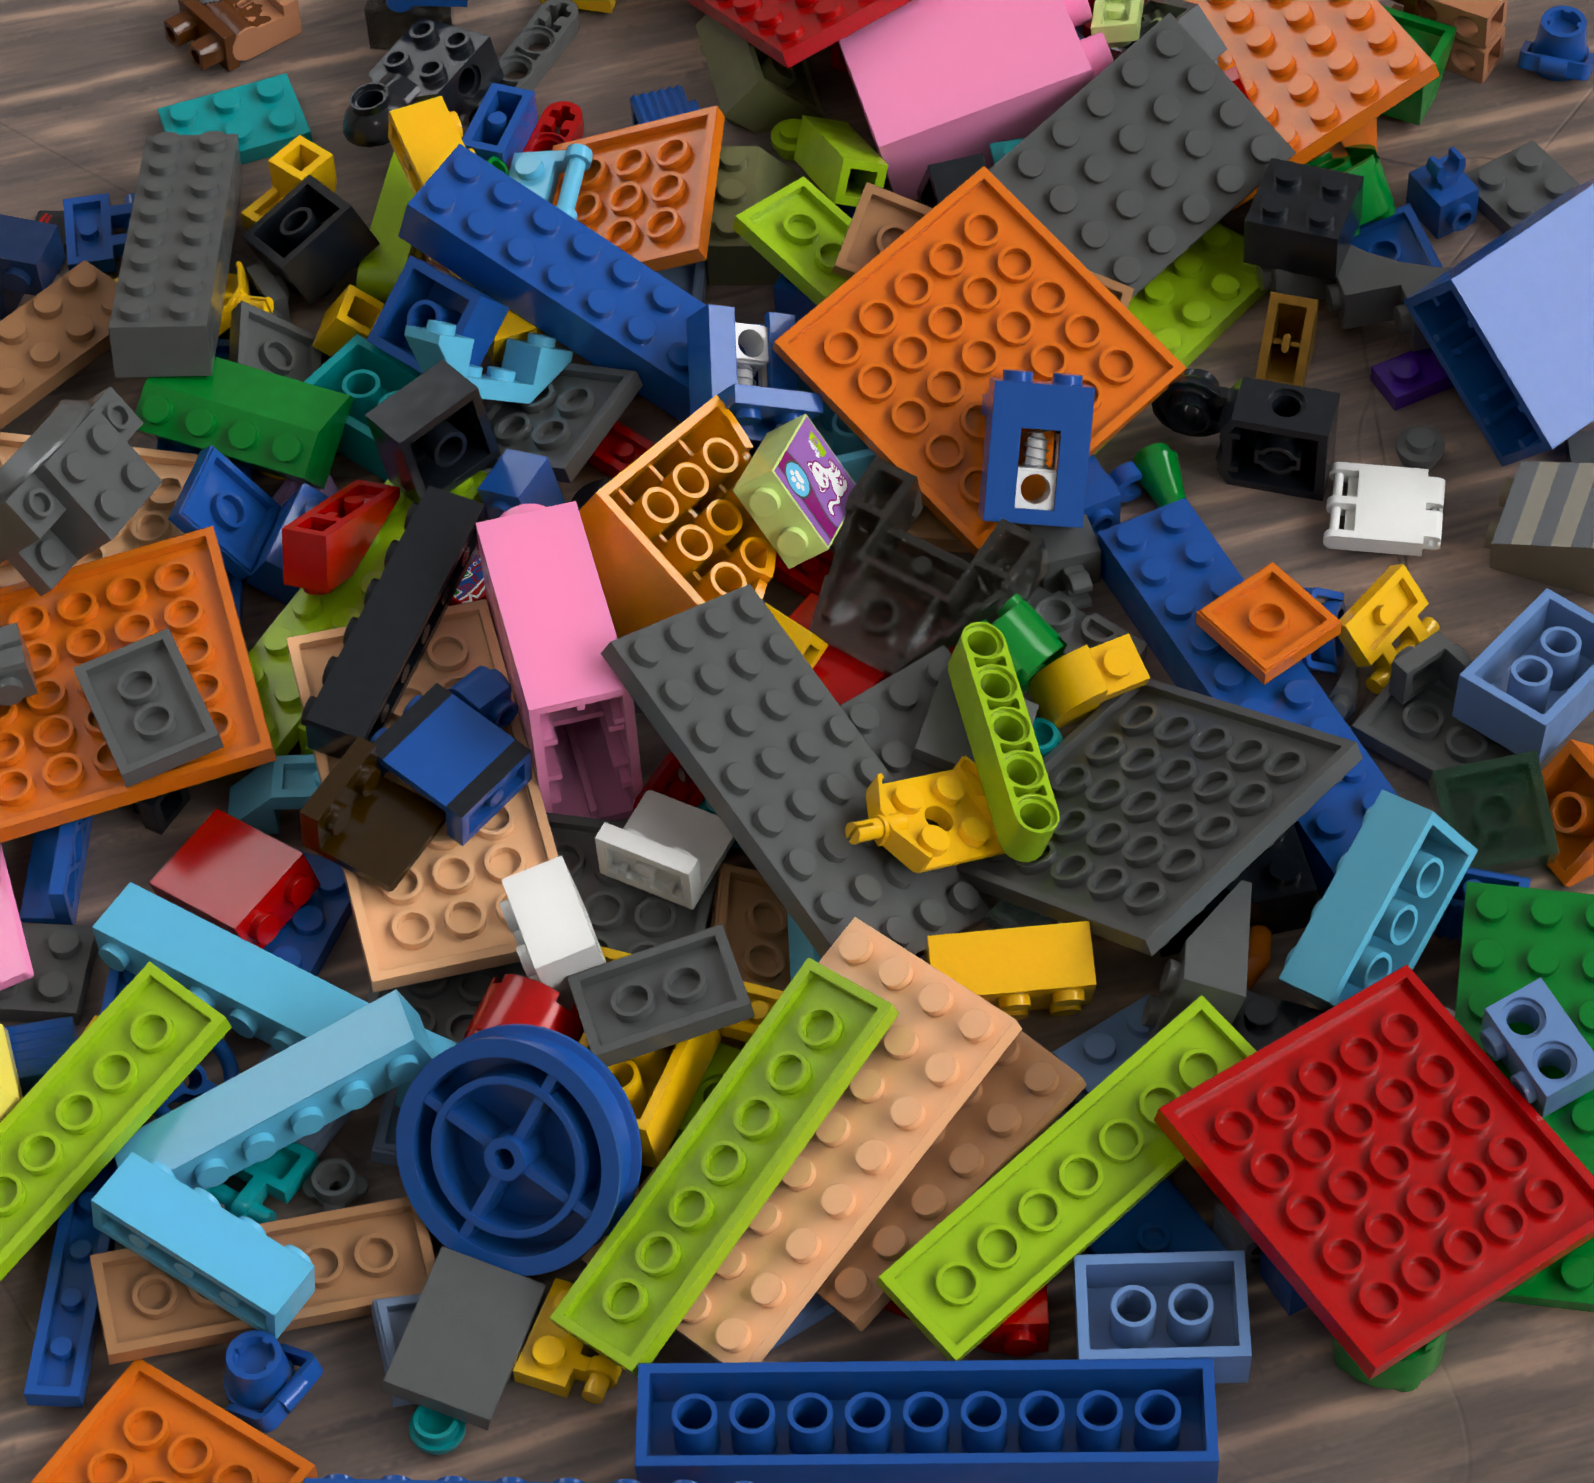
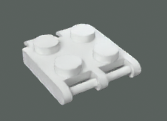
M1349 462L1332 463L1330 465L1329 477L1333 480L1332 496L1328 497L1326 503V510L1330 513L1329 529L1324 532V546L1330 549L1421 557L1423 549H1440L1445 480L1439 477H1428L1429 469ZM1343 482L1348 483L1347 496L1342 495ZM1340 516H1345L1344 529H1339Z

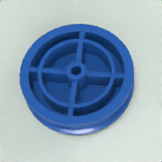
M505 1024L486 1028L470 1035L455 1046L437 1055L424 1066L409 1086L398 1115L396 1155L400 1176L412 1206L429 1231L448 1249L521 1276L552 1272L577 1260L591 1247L601 1242L604 1236H608L635 1198L641 1175L642 1147L638 1123L630 1101L616 1077L595 1054L574 1039L557 1031L530 1024Z

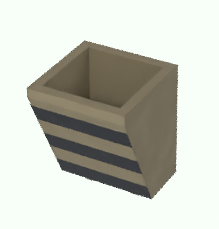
M1520 461L1515 478L1507 477L1503 484L1499 506L1504 507L1500 520L1492 518L1486 532L1484 547L1491 549L1490 568L1594 597V463Z

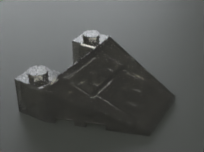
M875 457L848 495L845 506L846 515L841 533L837 534L833 547L834 557L829 574L825 575L809 631L830 646L892 676L943 645L947 649L956 645L964 628L970 623L987 620L992 624L999 618L996 614L998 610L1015 594L1018 593L1024 600L1028 601L1049 571L1050 566L1044 538L1003 518L998 522L971 563L908 533L907 531L924 508L918 478Z

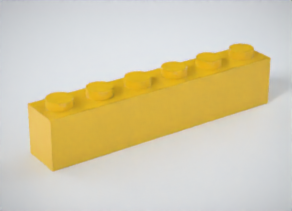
M442 95L389 111L388 138L414 195H416L458 144L465 147L462 141L463 129L460 119L455 111H448ZM449 270V272H450L452 275H454V276L458 277L459 279L463 280L464 282L470 284L469 282H467L466 280L462 279L461 277H459L458 275H456L455 273H453L452 271ZM509 309L487 351V355L492 365L503 362L507 338L527 340L528 332L547 334Z

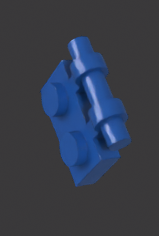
M109 193L63 199L69 271L84 260L103 273L117 271L116 258L123 257L127 233L114 235V228L124 227L128 232L135 193L128 194L125 197V204L111 205Z

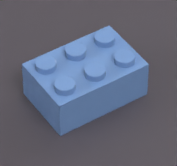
M1546 588L1459 675L1452 716L1538 767L1594 710V615Z
M1244 1250L1087 1254L1074 1257L1073 1298L1076 1359L1213 1358L1215 1384L1249 1383L1252 1348Z

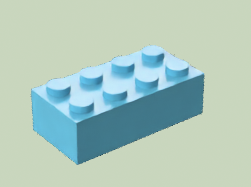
M1382 789L1374 805L1366 811L1362 827L1350 849L1339 860L1336 874L1323 898L1314 906L1310 922L1299 942L1288 953L1284 969L1278 979L1320 1010L1328 1011L1405 965H1408L1413 970L1478 849L1434 811Z

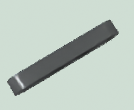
M548 0L540 6L500 57L499 63L504 78L499 84L531 91L535 89L580 29L578 6L573 1ZM535 43H543L549 46L543 51L536 52L527 49ZM514 71L527 74L524 78L518 80L505 78L508 73ZM482 100L476 105L477 108L474 110V113H475V114H476V112H477V110H478V108H479V106H480Z

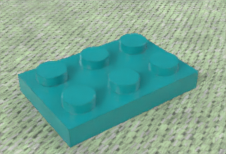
M287 73L157 109L164 132H175L179 135H201L208 131L238 134L241 165L274 156L298 135L313 142L311 130Z

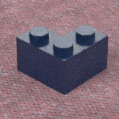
M0 214L1 320L17 309L24 294L36 296L53 283L66 258L58 225Z

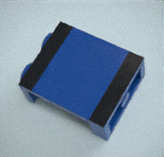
M438 683L423 696H415L407 704L402 716L388 729L382 728L377 731L370 740V742L377 745L380 775L384 776L388 771L392 772L446 812L447 835L461 846H464L532 779V751Z

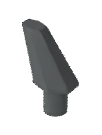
M1348 661L1328 695V698L1345 722L1357 709L1359 667L1353 661Z

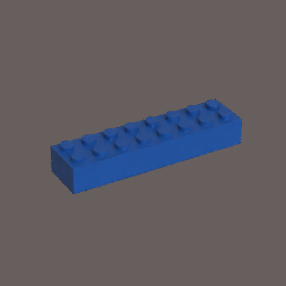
M458 144L407 204L398 237L485 294L508 306L511 311L549 336L556 338L557 341L595 366L637 371L643 384L638 394L680 422L686 420L690 416L686 319L706 306V304L463 145ZM738 343L740 350L746 355L744 348Z

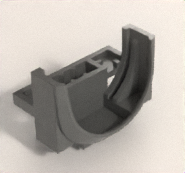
M111 386L89 400H61L31 427L34 433L0 468V563L7 559L40 596L51 591L79 559L113 540L163 482L127 442L143 422Z

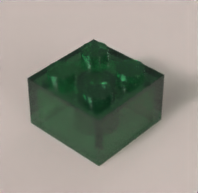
M1537 750L1432 771L1429 785L1435 813L1478 849L1469 866L1470 868L1505 873L1555 862L1560 852Z

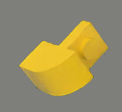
M298 135L268 160L272 188L241 212L243 226L247 229L251 228L308 175L313 176L335 193L337 177L333 154L303 136Z
M1128 633L1090 649L1088 645H1085L1067 653L1040 670L1033 677L1027 689L1033 702L1039 705L1038 712L1041 718L1051 721L1057 729H1060L1091 716L1098 709L1101 702L1146 685L1150 680V676Z

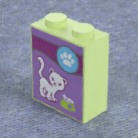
M806 413L766 434L733 489V492L789 569L830 548L861 492Z

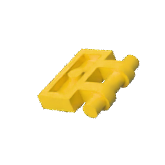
M1404 564L1390 565L1339 619L1342 622L1341 634L1338 637L1357 667L1371 666L1375 662L1373 666L1374 672L1366 680V686L1371 692L1378 695L1390 682L1391 665L1396 655L1405 647H1415L1440 630L1439 624L1433 618L1426 616L1422 620L1419 619L1418 615L1429 602ZM1401 634L1399 638L1400 644L1394 648L1392 643Z
M555 1278L513 1369L515 1382L567 1398L575 1379L586 1382L581 1394L582 1397L592 1404H601L607 1390L616 1386L622 1368L601 1354L593 1357L586 1356L589 1347L557 1327L549 1319L574 1284Z

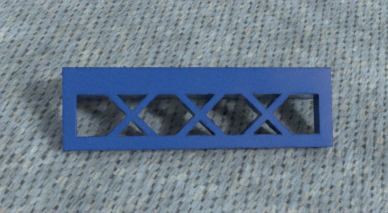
M94 815L34 833L20 910L21 922L75 925Z

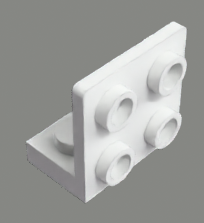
M653 790L646 791L623 829L604 822L595 837L601 874L692 910L735 841V838L719 816Z

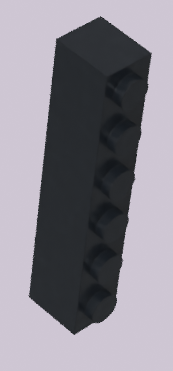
M428 486L420 503L413 502L405 518V531L400 541L393 540L388 547L384 560L385 569L380 579L373 578L367 587L364 597V609L360 617H352L344 633V647L338 657L332 656L325 667L322 689L317 697L311 696L305 704L301 724L306 726L307 747L309 749L341 759L358 736L370 741L377 731L386 728L479 548L476 523L485 521V504L432 486Z

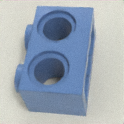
M1542 978L1485 1008L1481 1032L1479 1033L1484 1049L1494 1061L1501 1059L1512 1075L1510 1082L1528 1103L1533 1105L1542 1118L1594 1089V1052ZM1514 1022H1523L1531 1026L1534 1032L1528 1035H1520L1513 1032L1508 1025ZM1544 1066H1555L1563 1071L1565 1077L1550 1079L1541 1074L1539 1069Z

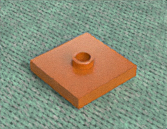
M1271 562L1196 612V624L1264 685L1341 634L1342 622L1274 562Z

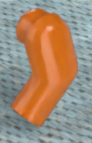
M1262 925L1252 926L1249 931L1247 990L1249 991L1271 961L1272 933L1267 927Z

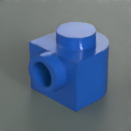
M478 666L447 689L501 729L508 726L517 715L518 706L511 700L512 689L510 683L497 669L490 670L485 666Z

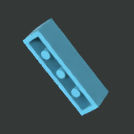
M131 1152L91 1200L93 1227L251 1327L270 1333L276 1339H278L315 1292V1265L312 1264L310 1258L302 1250L290 1244L285 1245V1247L268 1237L264 1229L253 1219L246 1216L238 1218L221 1207L218 1200L211 1193L198 1187L194 1188V1190L177 1180L173 1172L157 1160L150 1159L147 1161Z

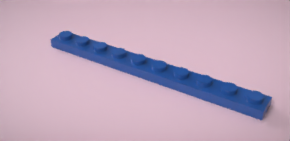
M109 968L101 1013L134 979L135 974L127 970L119 972ZM115 1157L111 1159L59 1216L24 1389L27 1405L81 1408L84 1406L100 1322L89 1255L113 1251L115 1244L114 1239L93 1227L91 1200L118 1169Z

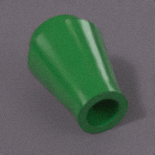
M1151 444L1135 454L1133 463L1142 474V479L1138 480V482L1158 508L1186 498L1178 454L1170 450L1167 444Z

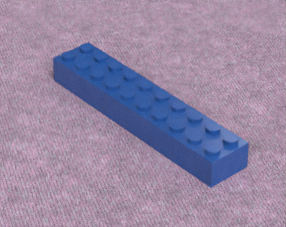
M1186 498L1098 532V543L1101 548V578L1177 687L1357 742L1363 759L1340 782L1322 796L1306 814L1294 823L1314 878L1317 892L1323 898L1336 874L1339 860L1350 849L1362 827L1366 811L1374 805L1381 790L1383 789L1397 796L1398 794L1302 660L1264 685L1196 624L1197 611L1243 582L1244 579Z
M1213 1358L638 1364L635 1472L637 1481L641 1483H672L676 1480H692L698 1483H732L735 1481H751L754 1483H1217L1219 1450Z

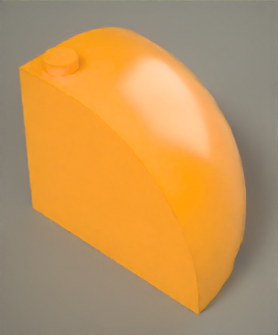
M717 394L599 489L579 510L617 638H621L748 584L763 599L767 583L773 577L777 552L733 492L735 485L752 459L749 451L753 446L733 413L725 408L724 402Z

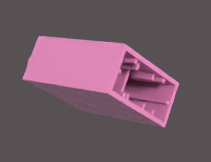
M912 0L839 40L838 43L877 151L879 156L888 164L886 175L893 193L913 201L919 199L917 190L928 165L983 153L986 166H994L989 151V143L1026 138L1109 66L1114 60L1104 34L1099 32L1079 39L1075 27L1092 21L1088 0Z
M576 501L550 507L539 504H522L505 511L499 518L477 522L476 530L487 604L514 700L518 706V714L528 749L532 751V764L546 813L612 821L631 817L635 799L643 789L634 699L600 654L611 641L618 638Z

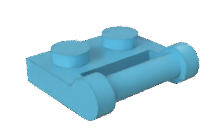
M575 143L569 145L566 150L514 153L509 176L552 204L560 173H565L556 207L577 220L578 215L575 207L584 171H587L591 166L593 152L589 147Z

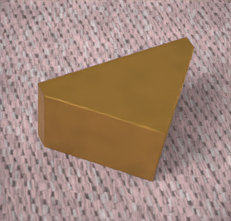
M1277 292L1270 293L1255 379L1304 387L1315 348L1319 300Z

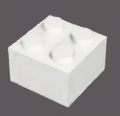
M561 855L501 879L508 899L499 904L511 933L513 932L518 947H516L527 977L558 991L560 995L556 1002L570 1011L575 1000L567 976L605 964L606 960L585 905Z

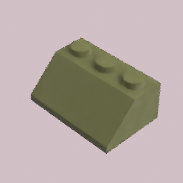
M705 15L695 25L701 42L700 49L706 58L711 74L710 81L715 87L719 99V109L730 124L734 126L741 125L757 134L772 131L776 124L787 119L802 120L803 115L820 118L825 116L806 59L790 68H786L708 15Z
M721 146L707 253L709 285H774L781 275L771 263L732 229L737 214L803 177L759 146Z

